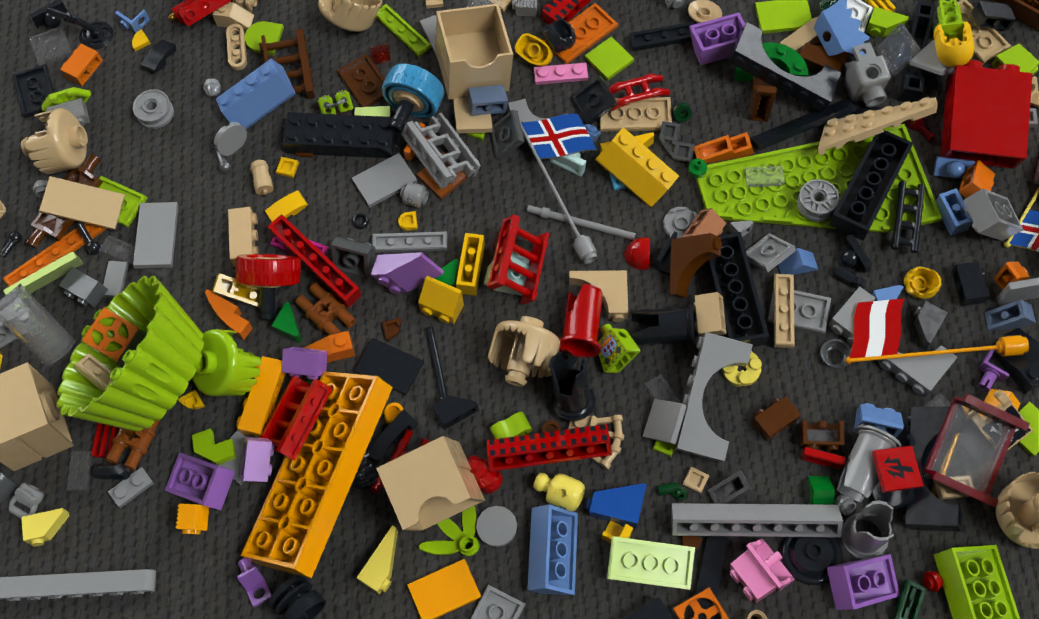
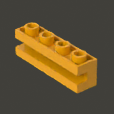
M264 356L261 358V365L256 366V368L260 369V374L254 378L257 379L256 384L250 386L252 389L248 398H245L243 402L244 410L242 416L238 417L236 424L240 433L247 436L249 434L255 435L256 438H260L273 413L286 374L282 372V360Z

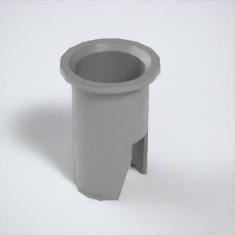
M864 424L858 425L856 428L859 436L844 466L837 487L838 492L842 495L851 496L857 502H861L864 497L868 498L879 482L872 452L874 450L902 446L900 441L888 432Z
M880 500L872 501L860 513L847 518L842 525L841 539L850 554L860 559L883 554L888 546V541L894 536V534H891L892 528L890 524L893 518V507L888 505L887 502ZM856 521H871L879 528L882 538L873 536L869 532H856Z

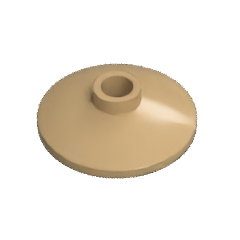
M695 0L688 7L689 16L698 23L722 17L720 7L708 0Z

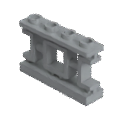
M438 113L436 118L432 116L428 123L429 126L421 128L418 122L413 123V121L406 123L401 135L441 189L447 187L449 182L454 183L457 177L455 173L463 171L467 177L476 176L481 166L442 113ZM443 144L449 153L441 155L435 146ZM448 162L450 166L446 167L444 163Z

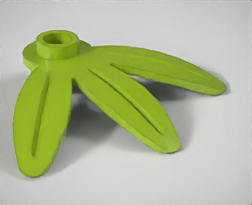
M475 506L462 511L463 532L449 518L437 523L439 528L453 541L423 542L419 545V549L434 555H448L459 551L464 556L476 554L479 550V542L474 537L477 523ZM468 544L473 545L471 548L466 549Z

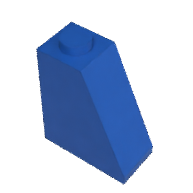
M642 483L594 492L593 498H588L586 509L590 510L589 516L637 528L647 484Z

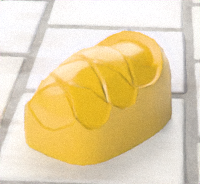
M522 34L515 45V51L526 61L536 66H547L553 58L551 48L534 35Z

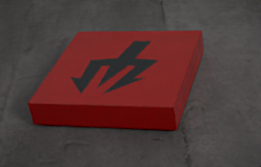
M913 446L874 450L872 452L882 493L924 486Z

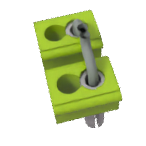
M339 90L336 93V104L333 103L332 97H329V95H324V97L322 95L318 100L322 114H337L335 106H338L340 113L354 109L349 92L346 90H341V92Z

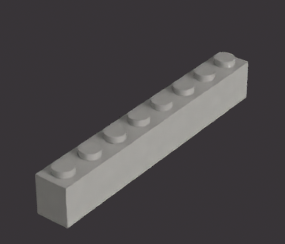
M672 503L671 510L672 536L841 537L843 524L839 505Z

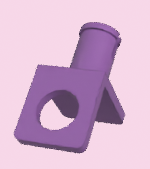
M995 349L988 351L979 367V370L985 374L977 386L980 390L985 386L984 392L990 391L996 379L1003 383L1009 376L1007 372L988 362Z
M246 558L241 559L238 562V566L242 574L238 575L237 578L247 591L253 607H256L269 600L272 594L257 567H253L250 560ZM264 589L265 594L262 598H254V593L257 590Z

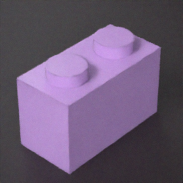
M243 438L239 474L243 481L268 482V476H271L272 473L270 456L274 454L272 441L268 438Z

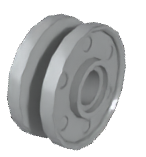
M150 89L144 91L137 96L133 103V112L138 121L149 129L164 127L173 118V104L168 96L160 90Z
M821 179L805 183L800 190L797 201L799 212L803 217L815 222L831 218L838 206L840 198L838 190L830 182Z

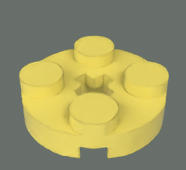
M751 351L749 362L745 366L746 371H738V366H728L722 368L724 378L730 384L737 387L749 386L759 378L762 362Z

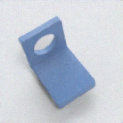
M144 9L133 20H130L119 11L115 12L120 25L125 30L130 29L135 33L150 20ZM144 17V21L139 25L140 18Z

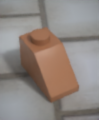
M712 208L701 210L682 237L707 233L720 236L726 222Z

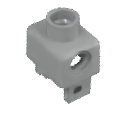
M870 42L854 46L852 51L856 61L845 63L843 66L846 71V77L843 82L852 102L864 101L866 107L877 106L887 99L884 88L889 82L891 74L883 55L876 57ZM867 70H873L870 76H868Z

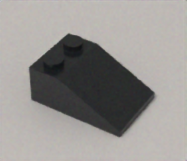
M1018 328L1006 336L1021 335L1026 337L1029 342L1028 352L1023 355L1002 357L995 349L993 355L1023 393L1027 394L1039 386V342Z

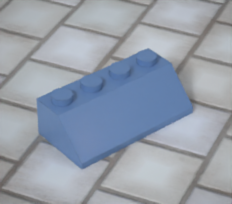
M270 59L217 97L216 101L221 112L230 123L238 122L247 129L296 93L284 67Z
M550 504L532 508L528 591L540 594L575 595L578 513L569 512Z

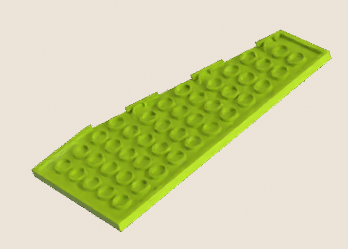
M901 124V126L896 128L893 126L884 128V130L911 141L905 124ZM874 136L858 142L848 141L839 149L835 147L825 150L826 153L820 155L818 152L819 141L707 165L706 175L702 178H696L705 209L712 208L723 220H752L756 223L836 229L829 225L831 218L815 222L801 215L797 207L800 190L805 183L811 180H825L833 184L838 190L840 202ZM913 145L869 232H893L899 181H905L906 188L916 190L917 185H925L921 225L941 221V213ZM905 195L904 204L915 206L916 197ZM903 212L902 220L914 222V213Z

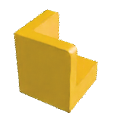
M610 521L606 530L603 531L601 539L611 544L612 536L630 538L633 527L627 524L623 527Z

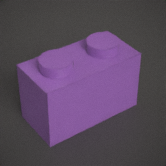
M300 347L283 349L282 372L289 373V376L293 377V375L301 377V375H307L308 379H318L323 371L326 372L327 351Z

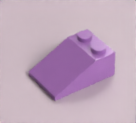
M422 252L377 255L371 276L377 279L379 284L386 286L391 293L400 294L410 292L423 285L426 276L435 279L443 275L444 271Z
M179 452L165 491L198 504L222 510L236 471Z
M891 554L827 567L836 610H854L900 596Z

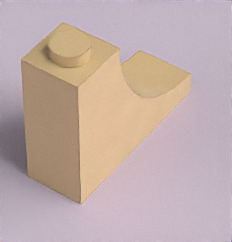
M627 270L569 271V285L582 287L583 284H591L601 289L603 292L602 302L607 310L608 320L622 322L628 318Z

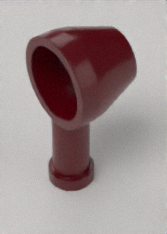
M924 117L915 121L905 120V124L909 129L918 130L928 142L935 138L936 135L932 134L924 126Z

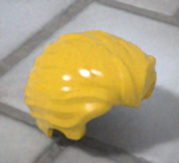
M925 267L911 269L903 280L907 293L919 299L933 297L942 285L938 273L933 269Z

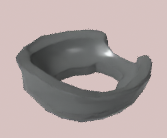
M831 339L822 345L820 356L827 366L842 368L848 365L845 360L847 357H850L851 347L845 341ZM831 349L841 351L843 355L841 364H831L827 357Z

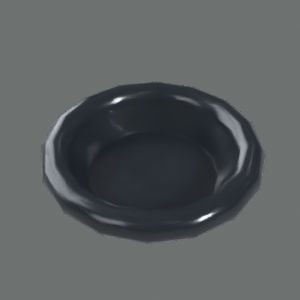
M785 537L781 544V556L783 557L782 561L785 568L794 579L803 584L820 585L829 582L827 567L843 562V551L836 537Z

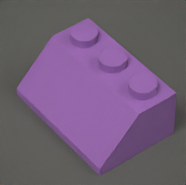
M740 13L694 24L689 27L694 52L700 65L730 57L737 37L745 26Z

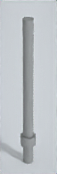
M528 205V213L540 215V218L547 220L551 218L569 223L565 214L550 211L551 209L545 207L538 208ZM570 216L573 223L577 226L630 240L635 239L636 233Z

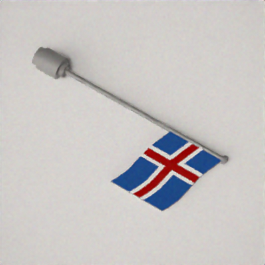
M564 114L541 121L523 122L520 120L522 133L577 236L573 247L578 257L584 264L595 261L598 258L595 246L589 236H580L541 159L560 158L582 151H597L578 114Z

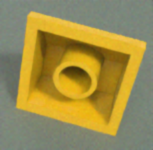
M426 276L418 302L419 308L426 316L434 315L442 323L448 324L450 322L454 324L464 306L462 290Z

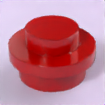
M928 571L923 575V584L929 591L937 592L943 586V580L939 573Z

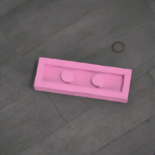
M586 63L534 67L535 85L588 80Z

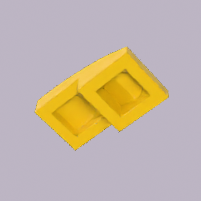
M297 190L275 202L265 212L273 222L281 214L285 218L298 214L308 204L300 191Z

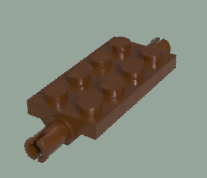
M90 154L84 165L78 169H72L64 180L99 188L103 181L94 176L92 172L101 162V159L96 155ZM39 213L31 223L35 230L26 240V243L36 249L42 239L48 235L60 241L74 223V220Z

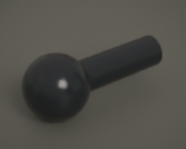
M83 222L77 224L76 227L86 242V252L90 255H97L101 251L100 244L97 241H93Z

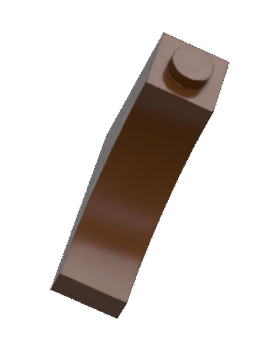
M805 43L803 49L799 48L798 50L808 70L816 74L820 72L825 64L840 72L850 54L849 52H842L828 56L823 46Z
M755 76L753 77L751 89L750 120L768 122L776 95V87Z
M707 233L671 239L670 295L677 298H687L688 287L695 272L708 260L720 256L722 248L721 237Z

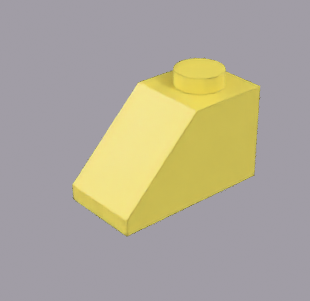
M60 508L23 516V541L34 547L44 545V542L50 541L68 519L69 512Z

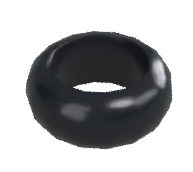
M358 213L353 217L352 224L357 229H364L369 224V218L364 213ZM363 217L366 220L363 224H357L355 222L356 219Z

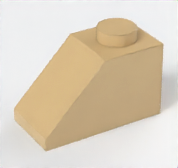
M233 2L227 3L212 14L216 25L219 27L240 24L243 29H248L252 25L254 14Z

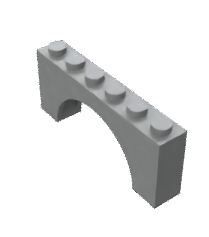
M859 287L832 318L829 324L831 330L835 334L847 338L848 343L852 345L853 319L856 306L859 302L874 301L875 297ZM941 345L935 351L947 349ZM949 353L876 361L879 362V365L884 370L893 372L900 382L908 383L912 386L916 394L926 397L957 359V356Z
M708 332L703 337H699L697 342L699 353L698 356H694L692 367L695 369L693 375L690 374L687 386L690 389L689 393L684 395L682 403L687 405L676 443L674 444V450L720 463L725 461L729 441L717 436L708 426L702 409L703 393L707 382L718 370L728 366L745 367L749 362L752 344Z

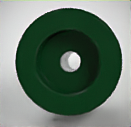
M682 102L674 107L673 114L677 121L685 122L691 118L692 110L687 103Z

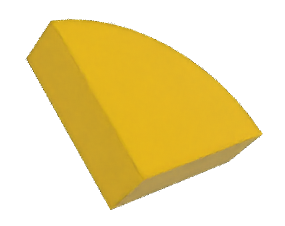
M142 29L132 39V46L135 52L151 44Z
M195 389L178 399L184 407L186 406L189 409L205 407Z

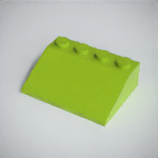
M997 545L950 548L934 554L953 619H1020Z

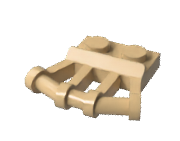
M622 415L603 418L588 416L579 421H570L569 429L613 423L614 432L609 431V436L613 439L611 445L612 455L606 456L604 459L600 457L591 458L600 466L609 470L611 462L621 452L620 444L625 436L622 432Z

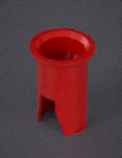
M583 284L577 297L569 292L563 337L559 339L560 352L563 353L566 349L576 357L585 358L595 357L600 354L601 346L597 342L603 292L599 287Z

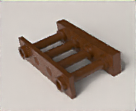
M303 28L296 29L297 36L294 39L267 43L265 35H262V43H259L261 54L264 53L265 63L270 60L269 50L291 46L299 47V52H296L294 55L272 59L279 64L301 62L302 67L299 70L288 71L286 74L289 79L295 77L304 78V83L293 87L295 93L303 92V94H307L308 99L315 98Z

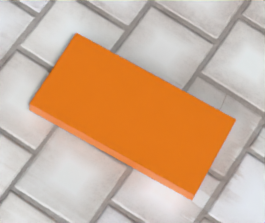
M594 3L568 22L576 34V42L573 47L562 52H554L553 50L552 52L561 61L568 64L617 28L618 23Z

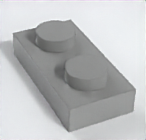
M141 467L132 473L128 479L123 480L109 490L108 493L117 506L122 508L153 485L154 482Z

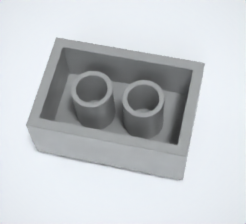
M981 189L963 200L966 206L964 207L965 212L972 218L974 222L972 226L977 233L1003 241L1023 230L1007 197Z

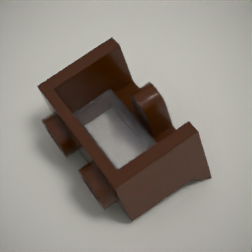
M802 420L799 423L800 447L818 450V447L826 448V451L834 452L839 451V448L845 445L844 421H839L837 424H826V421L807 423V420Z

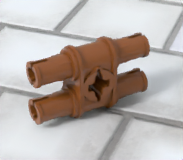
M314 283L309 289L319 300L315 305L303 295L299 296L295 301L296 305L305 312L306 318L310 319L317 325L319 330L325 331L328 335L342 332L332 323L335 318H339L348 328L356 323V319L346 310L345 305L341 304L334 297L333 293H327L318 283Z
M160 420L155 421L150 428H143L139 432L120 428L115 438L112 439L113 445L105 458L106 461L117 464L124 449H129L131 452L124 465L127 469L135 471L141 457L147 454V449L152 439L156 437L155 430Z

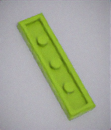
M387 4L379 9L376 19L418 57L432 47L426 39Z

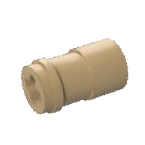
M264 160L252 162L250 170L253 175L256 194L266 195L271 193L274 188L271 176L269 175L268 164Z

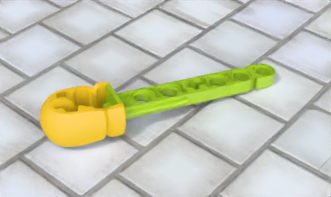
M938 0L937 14L939 25L934 30L937 57L942 64L948 67L965 65L973 57L975 48L971 25L968 22H963L960 5L957 4L956 0Z

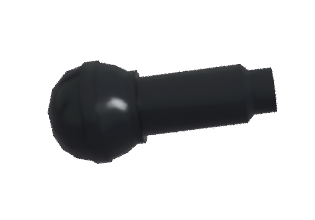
M13 231L9 234V241L2 249L0 255L6 257L15 244L17 245L22 241V235L19 232Z

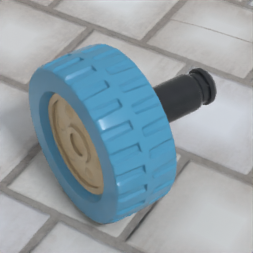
M397 64L390 69L382 85L383 97L396 109L392 123L389 125L390 130L395 133H402L410 115L418 118H429L437 112L444 96V88L433 74L411 64Z

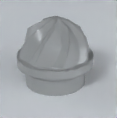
M207 79L204 82L203 90L207 96L214 97L220 93L221 85L216 79Z
M38 180L34 183L33 192L36 194V197L43 198L48 181Z
M841 494L834 501L835 505H839L841 514L845 516L851 514L856 508L854 499L848 495Z

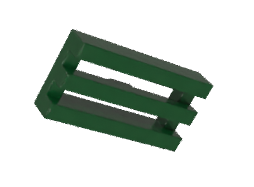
M908 579L904 580L892 619L908 618L916 589H918L919 592L910 618L917 619L927 588Z

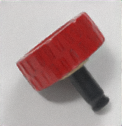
M282 254L238 255L236 258V281L241 284L260 287V319L274 320L276 288L299 284L301 275L300 258Z

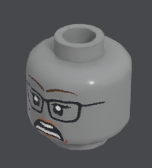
M409 182L406 187L403 186L400 192L403 203L415 208L425 205L429 196V192L426 191L424 185Z

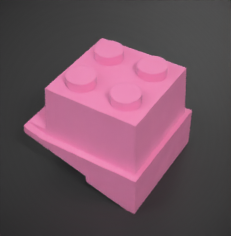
M763 539L747 544V551L730 564V576L737 584L741 582L744 586L743 593L749 601L754 599L756 603L776 589L781 591L795 580L780 560L783 558L778 551L774 553Z

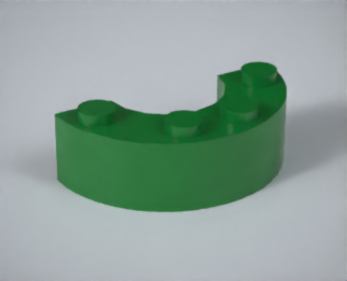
M762 43L767 56L780 69L792 75L808 77L807 65L802 56L794 49L779 43ZM736 67L734 81L752 82L753 75Z

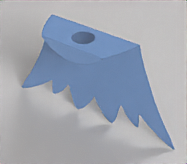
M838 0L834 5L823 10L815 23L814 30L828 56L842 52L854 54L852 48L865 44L864 42L870 38L867 34L858 30L861 21L850 17L852 9H847V0ZM826 31H829L831 33V39L829 42H827L823 37V34Z

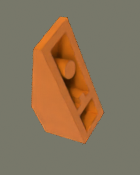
M349 331L329 335L304 347L327 351V363L355 356Z

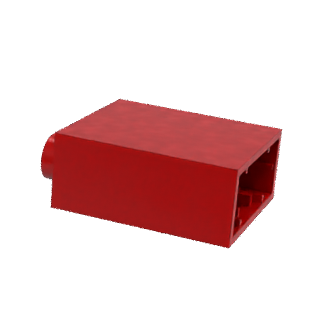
M970 60L965 65H956L947 77L940 157L974 160L975 162L979 160L986 166L1013 169L1020 165L1027 158L1033 73L1020 72V67L1014 64H1003L998 66L997 69L983 68V63L977 60Z

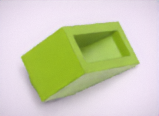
M874 7L866 33L874 37H885L904 29L909 16Z

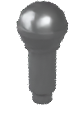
M216 151V156L219 160V170L222 173H229L232 167L231 164L225 159V156Z

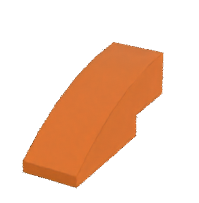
M748 132L729 138V135L697 145L694 148L696 158L702 159L706 163L741 158L754 154Z
M207 289L205 294L219 319L229 330L236 331L235 335L245 340L253 329L250 322L240 317L242 313L238 306Z

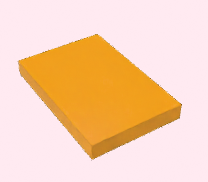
M465 559L407 584L421 619H436L481 598Z

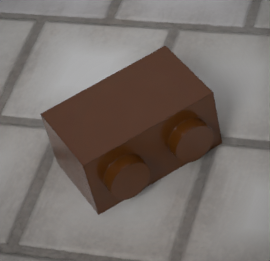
M787 396L781 400L776 398L769 404L770 407L764 410L762 408L754 414L752 424L766 442L798 421L801 416Z

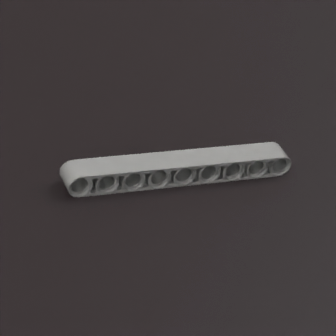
M142 569L0 577V600L20 601V598L39 600L41 597L57 599L61 598V596L75 598L82 597V595L93 597L103 596V594H110L111 596L123 595V593L131 592L130 594H144L146 591L155 593L156 571Z

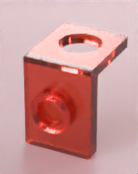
M387 43L370 47L374 64L391 60Z

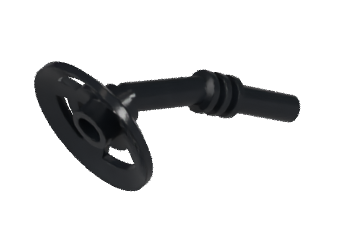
M49 6L45 8V13L62 18L65 22L68 21V23L73 25L77 24L83 27L79 34L80 43L93 50L105 47L113 38V29L106 22L94 21L88 23L79 18L78 15L68 11L63 12ZM103 29H108L107 38L104 37ZM87 31V38L84 40L83 35Z

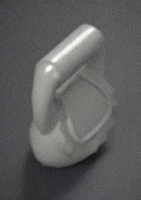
M22 483L16 489L15 495L9 502V512L20 519L23 516L35 514L38 504L43 500L44 493L31 484ZM16 501L30 508L29 514L14 505Z

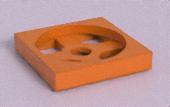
M104 307L82 341L118 361L139 327ZM107 317L116 318L113 324L107 327L99 322ZM122 323L128 329V338L119 334L118 330ZM94 329L103 334V339L99 345L93 340L92 333ZM107 331H114V337L109 338L107 336ZM113 341L122 345L120 349L115 351H108L106 349L109 343Z
M710 587L673 608L678 619H684V612L688 605H690L694 612V617L691 619H699L698 615L700 613H704L707 617L706 619H711V617L718 613L721 619H729ZM700 598L708 599L713 603V606L707 610L702 609L697 600Z

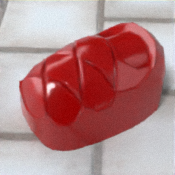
M470 456L467 459L471 467L470 472L474 474L482 493L488 495L500 488L503 476L499 470L490 471L489 462L477 456Z

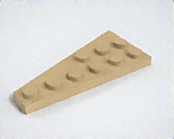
M927 97L912 103L904 102L894 107L886 106L881 110H869L863 114H851L841 119H830L825 123L818 152L820 155L826 153L825 150L835 147L839 149L848 141L858 142L884 132L883 128L892 125L896 128L901 126V123L905 120L915 121L934 114L937 111L936 97Z

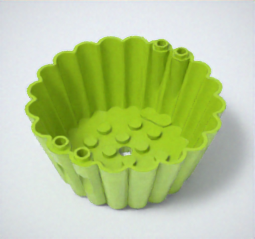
M143 276L137 283L131 282L123 293L120 292L115 295L106 307L147 333L142 342L137 345L136 350H128L124 354L122 360L125 362L123 368L116 365L117 361L83 342L82 339L91 326L87 325L83 329L81 343L74 349L70 357V363L62 374L63 381L57 391V395L60 397L56 406L61 408V415L139 432L143 428H150L155 421L161 420L167 410H170L176 404L178 397L185 392L188 382L195 375L196 366L202 358L201 351L204 347L203 333L155 276H151L149 279L147 276ZM99 309V310L95 313V315H94V317H93L94 320H96V318L98 317V315H99L100 312L102 311L101 309ZM107 317L99 322L107 327L111 326L116 318ZM122 323L118 330L119 334L128 338V329ZM94 329L92 333L93 340L99 345L103 339V334ZM107 331V336L109 338L114 337V331ZM113 341L109 343L106 349L108 351H115L120 349L122 345ZM88 353L112 371L109 376L112 382L108 384L104 392L74 368L75 364Z

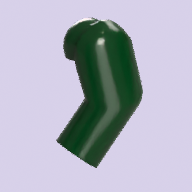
M676 482L657 486L659 496L670 494L680 501L685 500L687 497V491Z

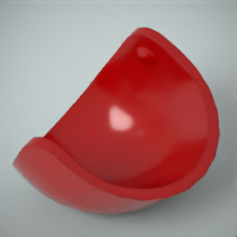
M637 238L627 246L624 256L629 266L638 270L649 269L650 238Z

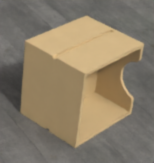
M490 4L436 11L435 50L448 99L467 97L468 88L504 85L505 92L509 91L513 52L499 5Z
M28 362L0 373V462L12 471L40 461L42 457L47 458L74 446L64 415L60 414L61 408L56 406L58 397L55 387Z
M445 436L376 468L402 530H425L485 501L474 474L470 472L471 467L460 443Z

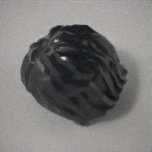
M563 18L548 24L542 30L546 44L554 52L566 51L572 48L576 42L574 29Z
M366 450L351 484L352 487L357 489L371 487L379 477L378 471L369 458L370 452Z

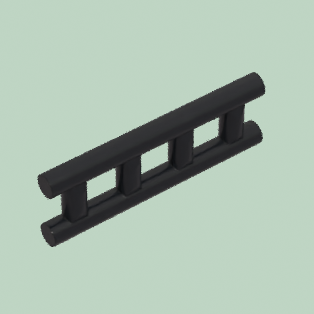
M899 181L891 249L898 250L900 244L911 246L910 252L918 253L925 185H917L916 190L906 188V182ZM905 195L916 197L915 206L904 204ZM903 212L914 213V222L903 221ZM901 228L913 230L912 239L900 237Z

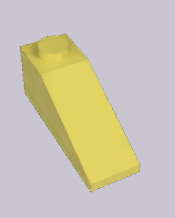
M393 525L357 576L359 582L379 595L382 591L386 592L391 585L390 579L398 531Z

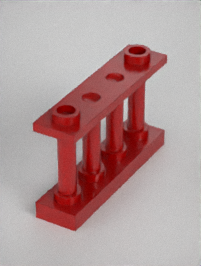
M184 0L172 7L171 10L180 24L185 23L188 27L232 0Z
M514 214L502 221L487 287L494 290L505 285L522 294L520 304L524 305L535 301L537 297V288L548 246L549 233L545 232L538 236L528 233L519 228L520 217ZM516 235L533 243L532 253L515 244ZM512 251L530 260L528 269L511 261ZM508 268L526 277L524 286L507 278Z
M293 375L260 438H268L274 445V451L295 461L332 388L318 379H313L310 385L296 375Z

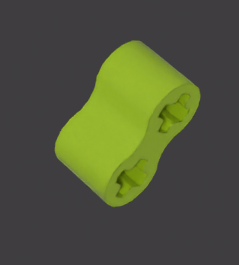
M524 412L515 413L511 417L499 421L490 427L495 439L527 435L533 430Z

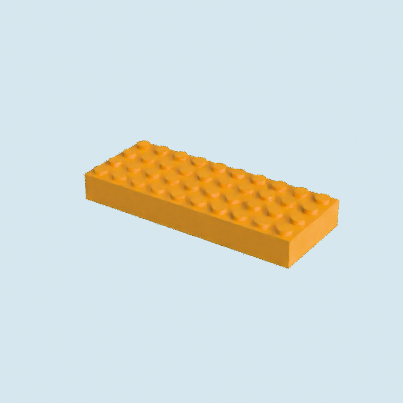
M323 371L319 381L332 388V391L295 461L287 457L284 458L242 551V557L261 566L312 578L393 388L378 376Z

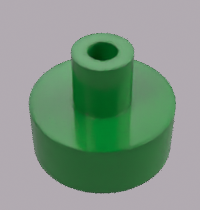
M702 159L692 160L688 168L690 176L693 178L704 177L707 172L706 162Z

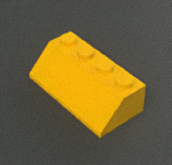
M624 127L595 159L649 207H652L679 177L678 174Z

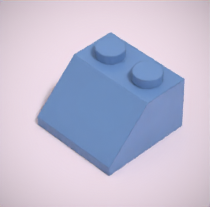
M869 403L860 404L856 411L853 432H856L858 425L864 424L884 430L896 438L904 427L902 415L899 412H895L892 408L881 409Z

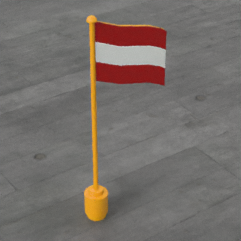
M905 298L859 302L853 319L850 357H847L845 361L847 364H850L851 362L994 349L1002 357L1016 356L1028 352L1029 342L1026 337L1016 335L1000 337L994 346L897 354L901 338V310Z

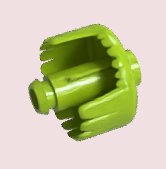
M212 329L203 333L204 347L201 351L202 358L196 366V373L192 380L196 387L208 396H242L252 389L250 386H254L257 382V379L251 378L259 376L260 369L256 368V366L261 365V359L251 352H243V349L236 347L237 344L230 336L236 334V331Z

